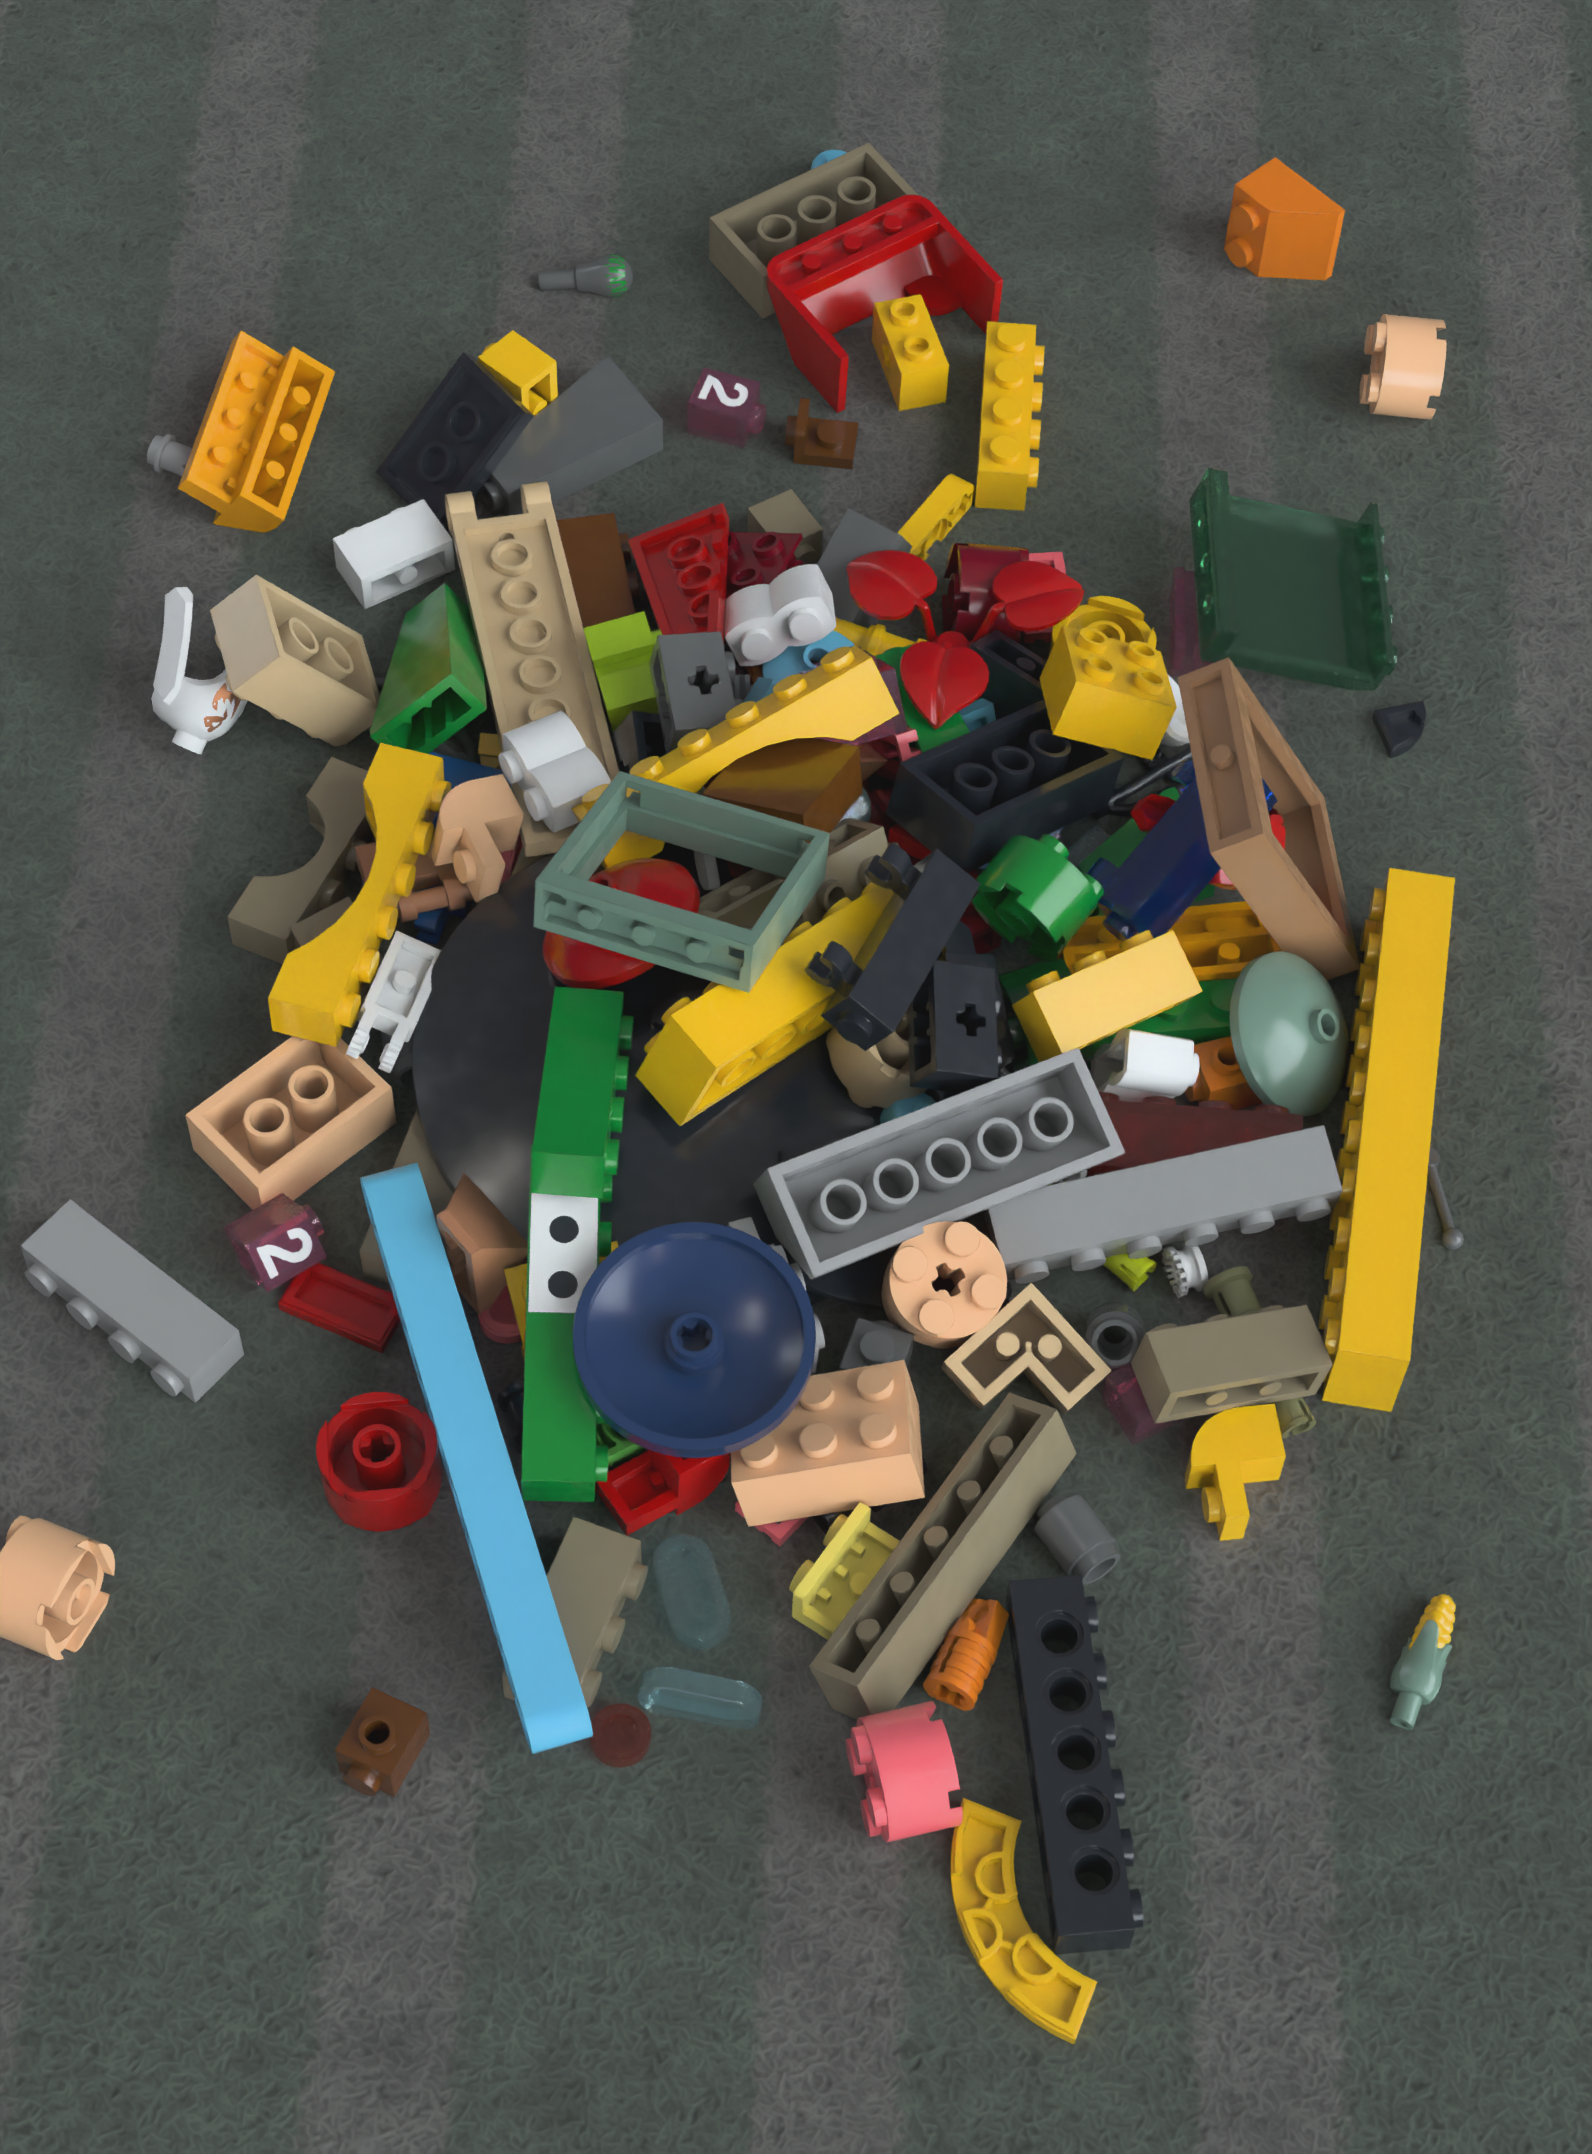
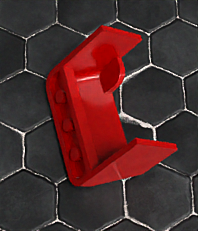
M904 195L773 257L767 265L766 287L793 363L835 412L839 413L845 410L849 355L840 346L833 334L872 316L874 303L919 294L923 298L929 315L941 316L961 307L986 334L987 321L998 322L1003 279L930 200L919 195Z

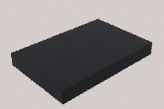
M463 352L376 473L408 505L424 499L445 530L449 531L445 508V494L471 491L474 498L534 415L474 356Z

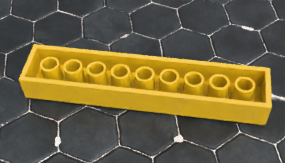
M1389 868L1384 888H1373L1368 919L1364 920L1360 941V951H1365L1364 964L1360 963L1355 986V995L1360 996L1359 1009L1355 1008L1350 1032V1041H1355L1354 1055L1350 1054L1345 1078V1087L1350 1088L1349 1101L1344 1103L1340 1124V1134H1345L1344 1147L1340 1148L1336 1163L1343 1190L1336 1207H1332L1329 1229L1334 1230L1335 1233L1333 1245H1329L1324 1270V1279L1329 1280L1328 1295L1323 1296L1319 1317V1329L1324 1330L1323 1343L1333 1364L1323 1381L1322 1401L1391 1412L1410 1362L1455 878Z

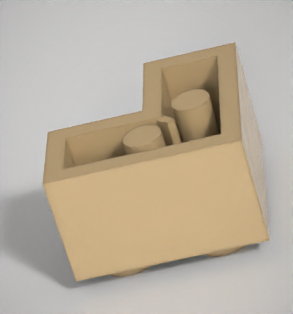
M1032 1283L1000 1310L985 1327L977 1331L949 1356L941 1367L980 1411L1024 1373L1062 1415L1067 1413L1112 1371Z

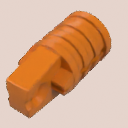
M973 1599L952 1629L948 1631L944 1644L941 1645L937 1653V1659L934 1660L930 1673L923 1683L924 1690L930 1697L963 1711H969L974 1708L978 1699L977 1695L980 1694L984 1686V1680L987 1679L991 1666L998 1655L999 1645L1009 1613L999 1601Z

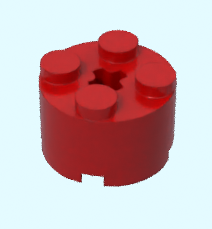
M390 1392L360 1394L340 1405L341 1410L328 1423L326 1420L319 1430L316 1442V1457L327 1501L333 1511L344 1523L375 1532L400 1529L428 1515L442 1484V1466L437 1435L431 1419L424 1411L422 1413L419 1409L409 1404L407 1398Z

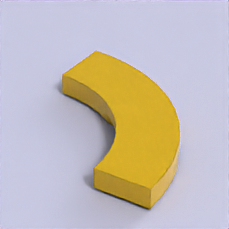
M963 1798L961 1803L962 1824L954 1828L951 1845L950 1878L957 1919L966 1943L992 1985L1012 2006L1044 2030L1074 2045L1097 1981L1082 1975L1058 1958L1044 1944L1038 1934L1032 1932L1024 1917L1017 1897L1018 1891L1014 1873V1850L1021 1820Z

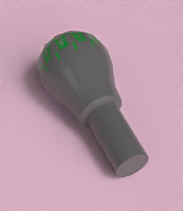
M615 254L604 255L588 263L576 265L575 269L539 272L540 291L577 289L578 292H589L603 297L614 298L627 292L633 283V272L630 264L625 258Z

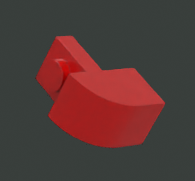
M647 1449L641 1455L607 1473V1482L595 1481V1491L624 1534L628 1536L671 1511L679 1515L702 1502L725 1477L729 1468L730 1453L705 1458H685L665 1455Z

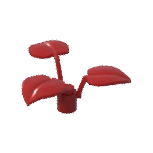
M897 550L875 551L852 560L845 569L850 595L855 604L867 615L879 620H899L911 614L914 607L919 610L927 641L917 642L904 652L900 661V677L912 704L934 729H938L955 713L975 702L986 690L989 681L988 666L977 652L969 648L972 643L988 634L994 621L1000 614L1005 612L1008 624L1016 630L1027 632L1040 631L1066 619L1079 607L1084 597V589L1080 583L1050 565L1036 561H1020L1010 564L1001 569L993 580L992 593L999 603L994 604L990 608L974 639L968 641L963 634L956 631H947L940 636L936 635L929 605L923 599L935 592L937 577L933 569L921 558Z

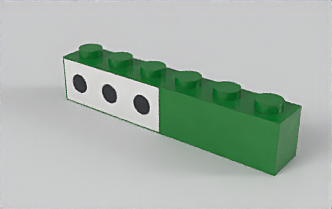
M530 1145L522 1500L594 1502L595 1481L607 1482L608 1445H596V1424L607 1423L594 1409L580 1383L573 1352V1324L578 1301L586 1283L599 1266V1257H607L611 1253L612 1222L600 1221V1203H612V1175L605 1176L603 1199L531 1193L533 1145Z

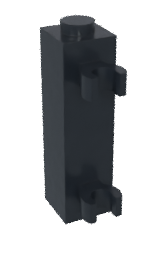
M893 843L888 845L882 857L876 854L864 873L874 884L882 888L891 889L894 894L854 961L850 953L842 945L831 941L823 954L818 951L814 953L805 968L807 975L815 982L832 987L835 990L821 1016L833 1025L845 1040L858 1045L864 1051L895 1031L980 886L978 881L939 849H935L914 866L908 854Z

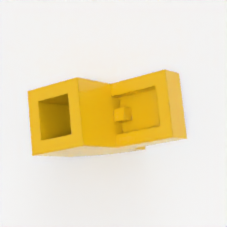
M1275 1403L1224 1410L1207 1420L1194 1438L1185 1472L1186 1489L1202 1488V1508L1205 1521L1207 1523L1216 1522L1220 1541L1244 1537L1250 1514L1243 1483L1279 1480L1286 1455Z

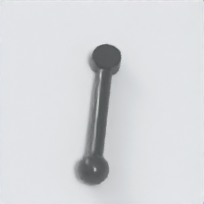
M1430 1147L1427 1177L1444 1229L1441 1236L1442 1244L1449 1250H1456L1463 1245L1464 1235L1454 1226L1436 1168L1440 1160V1154L1437 1150Z

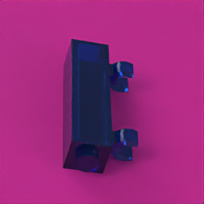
M1183 759L1170 774L1173 780L1185 786L1181 791L1182 794L1124 863L1117 868L1108 860L1100 857L1086 873L1098 881L1104 890L1103 896L1098 901L1099 908L1106 915V919L1102 922L1103 925L1122 942L1146 930H1150L1153 938L1167 933L1221 869L1210 854L1194 764L1187 759ZM1262 778L1269 812L1278 800Z

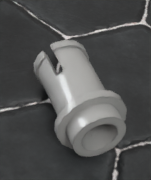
M166 434L164 437L156 435L147 452V463L154 465V470L158 473L167 470L182 476L192 448L176 442L174 435Z

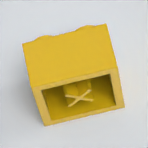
M1062 625L1039 678L1053 735L1153 760L1177 708L1161 651H1157L1151 645L1141 641L1127 643L1108 638L1105 634L1093 628L1078 630Z

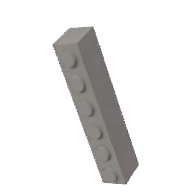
M1322 1125L1045 1186L985 1210V1220L990 1240L1003 1259L1007 1279L1015 1278L1016 1283L1025 1284L1046 1278L1050 1274L1049 1270L1071 1265L1073 1271L1090 1270L1103 1265L1106 1262V1257L1128 1253V1257L1131 1259L1144 1258L1160 1252L1162 1245L1183 1240L1186 1246L1203 1245L1216 1240L1219 1237V1232L1240 1228L1243 1234L1261 1232L1274 1226V1220L1296 1216L1297 1220L1301 1222L1316 1220L1328 1215L1331 1212L1330 1208L1336 1207L1343 1189L1325 1126Z

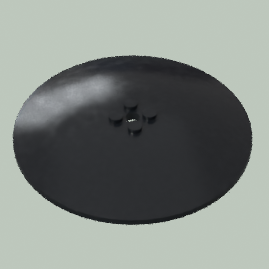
M665 842L662 851L650 857L673 861L685 867L696 882L700 897L713 891L704 890L700 884L693 850ZM556 853L532 863L500 884L497 893L482 899L457 926L439 953L432 968V990L416 1024L412 1045V1084L417 1115L427 1146L443 1179L454 1193L464 1172L527 1242L530 1145H533L554 990L555 986L574 988L563 984L552 974L543 956V942L546 930L533 927L535 880ZM715 857L720 887L754 869ZM600 864L592 876L604 870V866ZM655 965L628 981L595 989L624 992L623 1015L634 1016L632 1049L620 1050V1056H629L627 1091L616 1090L615 1097H624L622 1133L611 1132L610 1139L619 1140L617 1175H612V1203H600V1221L612 1222L611 1242L617 1241L619 1247L638 1234L668 1224L707 1222L728 1226L729 1222L751 1217L762 1242L767 1245H782L774 1234L753 1185L767 1168L780 1164V1150L782 1149L792 1156L798 1157L881 1124L880 1116L883 1108L878 1106L871 1108L858 1106L851 1100L848 1089L836 1075L831 1064L829 1049L826 1045V1037L831 1029L682 1126H679L635 1075L647 1056V1053L644 1051L645 1045L665 1025L661 1020L664 1013L684 997H688L691 1001L699 998L712 981ZM928 1089L925 1093L933 1098L932 1089ZM944 1091V1099L960 1093ZM783 1246L787 1260L790 1265V1254ZM527 1256L521 1264H527ZM806 1289L811 1305L829 1299Z

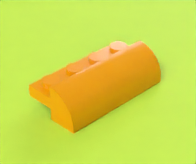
M240 331L230 344L178 489L216 510L217 513L213 521L215 525L262 533L277 528L284 521L335 371L294 346L283 356L245 332Z
M1240 901L1088 917L1056 958H1061L1071 974H1074L1076 971L1073 964L1091 954L1103 950L1107 959L1122 953L1119 946L1121 942L1139 933L1150 930L1153 938H1156L1174 930L1197 980L1208 981L1238 978L1244 967L1254 958L1271 952L1282 951V949L1247 902Z

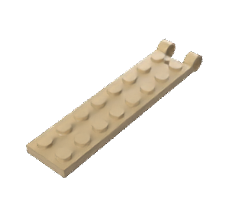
M547 481L521 485L523 514L487 519H477L471 491L445 494L448 528L450 535L453 537L475 638L483 663L485 682L501 752H503L504 733L562 711L573 722L586 747L599 759L612 782L619 773ZM517 782L514 784L509 783L524 813L520 835L525 857L557 853L579 823L555 833L552 832L543 820L535 821L532 818L525 804L524 791Z

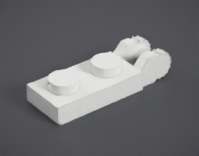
M399 931L395 932L358 1014L357 1021H359V1025L346 1055L358 1059L359 1054L363 1053L370 1039L369 1032L371 1027L392 1036L390 1043L385 1045L379 1058L380 1065L378 1068L391 1073L403 1043L409 1042L432 990V968L441 950Z

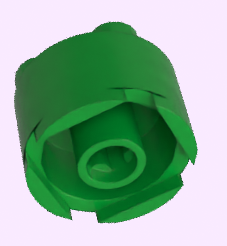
M1043 834L1039 840H1035L1027 836L1015 835L1005 843L976 879L980 886L976 891L978 894L974 897L972 903L984 921L1011 944L1019 936L1032 944L1027 953L1040 959L1053 960L1061 953L1096 909L1098 901L1104 894V890L1098 881L1090 875L1080 872L1067 860L1069 852L1056 838Z

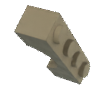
M333 757L330 758L306 795L310 824L324 838L319 851L308 863L293 872L278 876H254L227 917L233 945L283 964L287 954L299 948L291 933L290 926L343 899L345 891L344 882L351 871L360 872L356 863L355 847L369 844L374 836L365 813L363 782L368 773L367 770Z

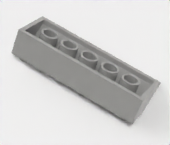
M1076 1048L767 1168L753 1185L776 1238L812 1280L924 1233L923 1226L943 1221L957 1222L1122 1156L1125 1150L1079 1048Z

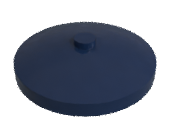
M680 1222L650 1229L624 1242L612 1251L593 1272L582 1291L574 1316L573 1352L576 1370L582 1388L594 1409L607 1424L631 1442L654 1452L674 1457L705 1458L724 1455L747 1447L768 1435L785 1420L799 1402L809 1381L814 1362L816 1330L813 1309L808 1294L795 1271L781 1255L758 1238L744 1231L715 1223Z

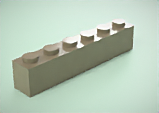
M1008 1393L809 1665L832 1709L855 1719L895 1709L943 1642L948 1631L955 1625L1077 1454L1057 1409Z

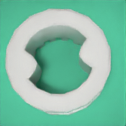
M1183 1243L1182 1249L1179 1251L1173 1246L1163 1249L1162 1263L1165 1265L1163 1268L1165 1272L1171 1271L1172 1273L1167 1277L1168 1279L1174 1278L1173 1281H1170L1171 1286L1174 1285L1173 1291L1176 1293V1296L1178 1298L1186 1296L1188 1289L1192 1287L1197 1292L1202 1291L1204 1284L1208 1281V1273L1199 1247L1186 1246Z

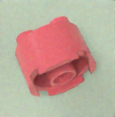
M933 1701L858 1717L856 1727L851 1728V1738L845 1740L851 1772L853 1776L863 1774L867 1786L866 1799L860 1801V1806L868 1837L881 1835L883 1840L888 1843L962 1824V1806L950 1809L948 1792L958 1790L960 1786L952 1748L943 1720L930 1721L936 1709Z

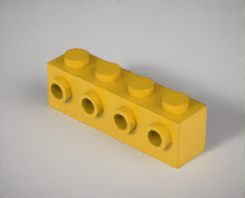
M987 321L975 507L1024 511L1027 487L1037 488L1039 458L1030 457V449L1039 450L1041 420L1032 419V412H1041L1043 383L1034 382V375L1042 376L1045 346L1035 345L1036 325Z

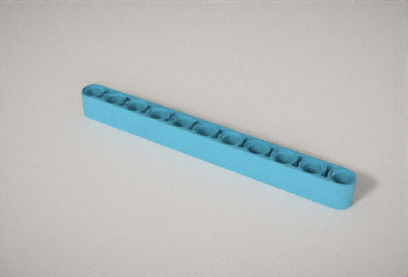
M412 1163L360 1177L369 1218L427 1411L435 1427L439 1451L531 1754H536L593 1737L591 1721L419 1166L417 1163Z

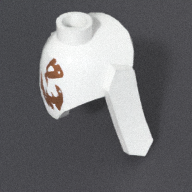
M176 587L165 595L162 643L153 683L155 689L151 699L153 711L157 716L176 730L172 742L201 755L207 741L216 739L229 731L242 714L248 700L239 699L230 690L226 682V668L223 673L214 679L197 680L184 676L191 633L193 594L188 587Z

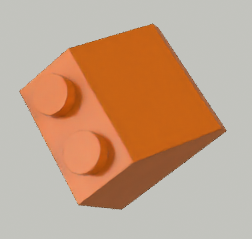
M1275 157L1235 184L1224 251L1235 266L1240 268L1246 267L1257 277L1326 280L1332 276L1345 209Z

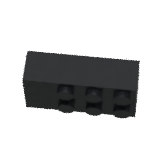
M1044 699L901 762L896 774L886 815L931 852L939 849L965 872L969 873L990 863L1012 836L1022 835L1038 840L1043 834L1049 835L1108 807L1124 756L1115 749L1103 748L1053 735Z

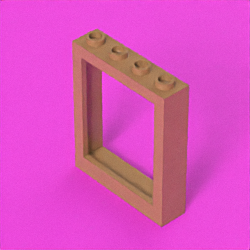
M1229 657L1177 677L1210 854L1283 952L1293 953L1303 958L1316 968L1326 980L1360 969L1324 796ZM1267 806L1277 809L1284 819L1283 826L1286 828L1285 850L1272 833Z

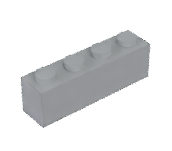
M71 1199L21 1245L28 1268L24 1273L32 1286L44 1296L49 1297L56 1292L68 1302L66 1304L68 1312L84 1328L91 1330L97 1325L110 1335L108 1337L110 1345L123 1359L133 1363L139 1358L151 1367L150 1374L153 1380L171 1396L175 1397L181 1391L196 1403L244 1355L240 1333L237 1328Z

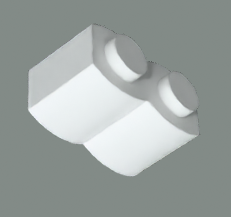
M817 564L793 567L778 575L770 585L759 584L749 586L733 593L726 599L724 637L740 666H754L768 662L780 655L788 646H803L814 643L827 636L836 627L833 595Z
M562 711L503 734V752L499 754L498 759L505 778L510 784L516 782L524 791L525 804L532 818L535 821L543 820L546 826L554 833L579 823L571 809L582 803L581 799L588 791L599 785L611 783L599 759L586 747L577 728Z
M1125 1028L1117 1033L1111 1044L1104 1043L1097 1049L1091 1061V1077L1103 1102L1159 1110L1168 1100H1173L1174 1097L1180 1096L1188 1086L1194 1085L1199 1072V1056L1197 1053H1193V1040Z

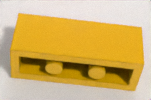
M1146 930L1121 942L1119 946L1122 953L1107 959L1104 951L1101 950L1074 963L1073 967L1076 973L1060 979L1057 971H1053L1026 984L1029 995L1013 1004L1012 1007L1039 1063L1076 1048L1080 1050L1118 1033L1122 1029L1129 1028L1178 1006L1201 993L1202 989L1174 930L1156 938H1153L1150 930Z

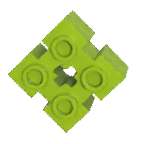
M645 611L583 628L612 733L632 710L659 714L649 662L657 635H662L661 629L650 631Z

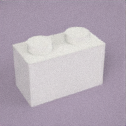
M424 499L409 506L397 508L388 515L360 527L351 528L344 534L333 538L336 568L364 609L455 570L453 540Z

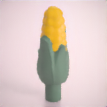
M1439 1594L1431 1599L1430 1604L1424 1610V1614L1420 1617L1419 1624L1415 1627V1633L1412 1638L1408 1637L1407 1645L1403 1646L1401 1656L1390 1677V1688L1398 1695L1390 1722L1406 1730L1413 1729L1421 1705L1430 1704L1438 1695L1441 1687L1442 1673L1447 1664L1445 1661L1452 1649V1645L1449 1643L1451 1641L1450 1634L1453 1631L1454 1612L1456 1609L1453 1599L1446 1594Z

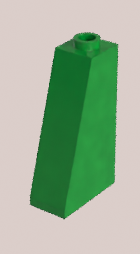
M446 583L405 614L370 728V737L378 745L384 743L429 754L487 709L483 663L475 638L469 607Z

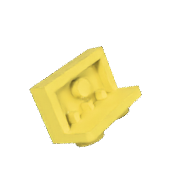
M861 1502L849 1517L841 1514L836 1518L824 1538L823 1545L826 1546L825 1550L815 1563L808 1559L801 1565L789 1587V1590L793 1592L792 1617L827 1640L900 1542V1540L870 1522L871 1508Z

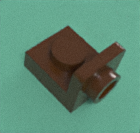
M800 398L797 416L788 415L785 445L794 446L793 463L853 470L859 423L809 417L810 399Z

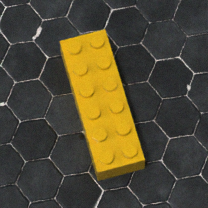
M870 882L859 898L852 902L848 897L839 900L824 914L822 921L812 926L809 921L799 925L786 937L783 945L779 947L749 993L711 982L699 998L691 1001L688 997H684L664 1013L661 1020L665 1025L645 1045L644 1051L647 1053V1056L635 1076L679 1126H682L833 1027L821 1014L835 990L832 987L815 982L807 975L805 968L814 953L818 951L823 954L831 941L842 945L850 953L854 961L894 892L891 889L882 888Z

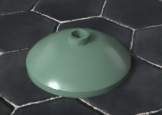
M1277 951L1254 958L1238 976L1230 1003V1031L1239 1067L1254 1093L1273 1111L1292 1118L1320 1113L1336 1098L1348 1067L1349 1037L1340 1002L1324 976L1309 962L1296 954Z

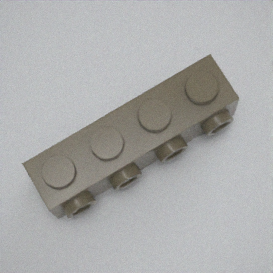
M849 817L837 824L829 836L825 880L789 934L804 922L809 921L814 926L822 921L824 914L839 900L848 897L852 902L861 896L865 887L872 882L867 878L864 871L876 854L882 857L888 847L883 826ZM752 869L700 897L698 914L751 930L786 878Z

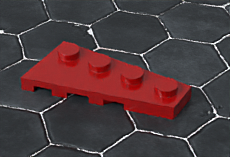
M724 503L628 539L662 635L721 631L724 645L729 516Z

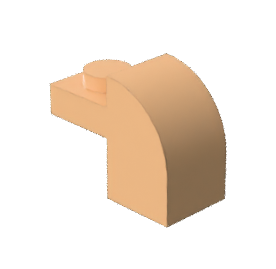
M503 774L470 780L454 787L441 803L431 844V856L434 865L439 866L453 863L458 880L463 884L466 883L476 903L498 892L506 865L500 853L515 850L524 813Z

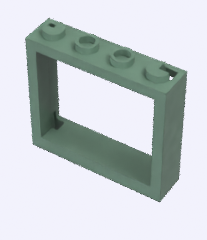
M619 771L535 880L533 927L749 993L825 880L830 833ZM627 788L641 791V793L633 791L629 797L626 796ZM626 830L786 878L751 930L588 881Z

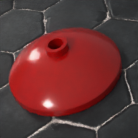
M654 858L628 860L610 866L594 874L588 880L696 914L699 911L700 892L696 882L685 867L673 861ZM546 931L543 942L544 960L552 974L563 984L574 988L598 989L617 985L646 972L656 965Z

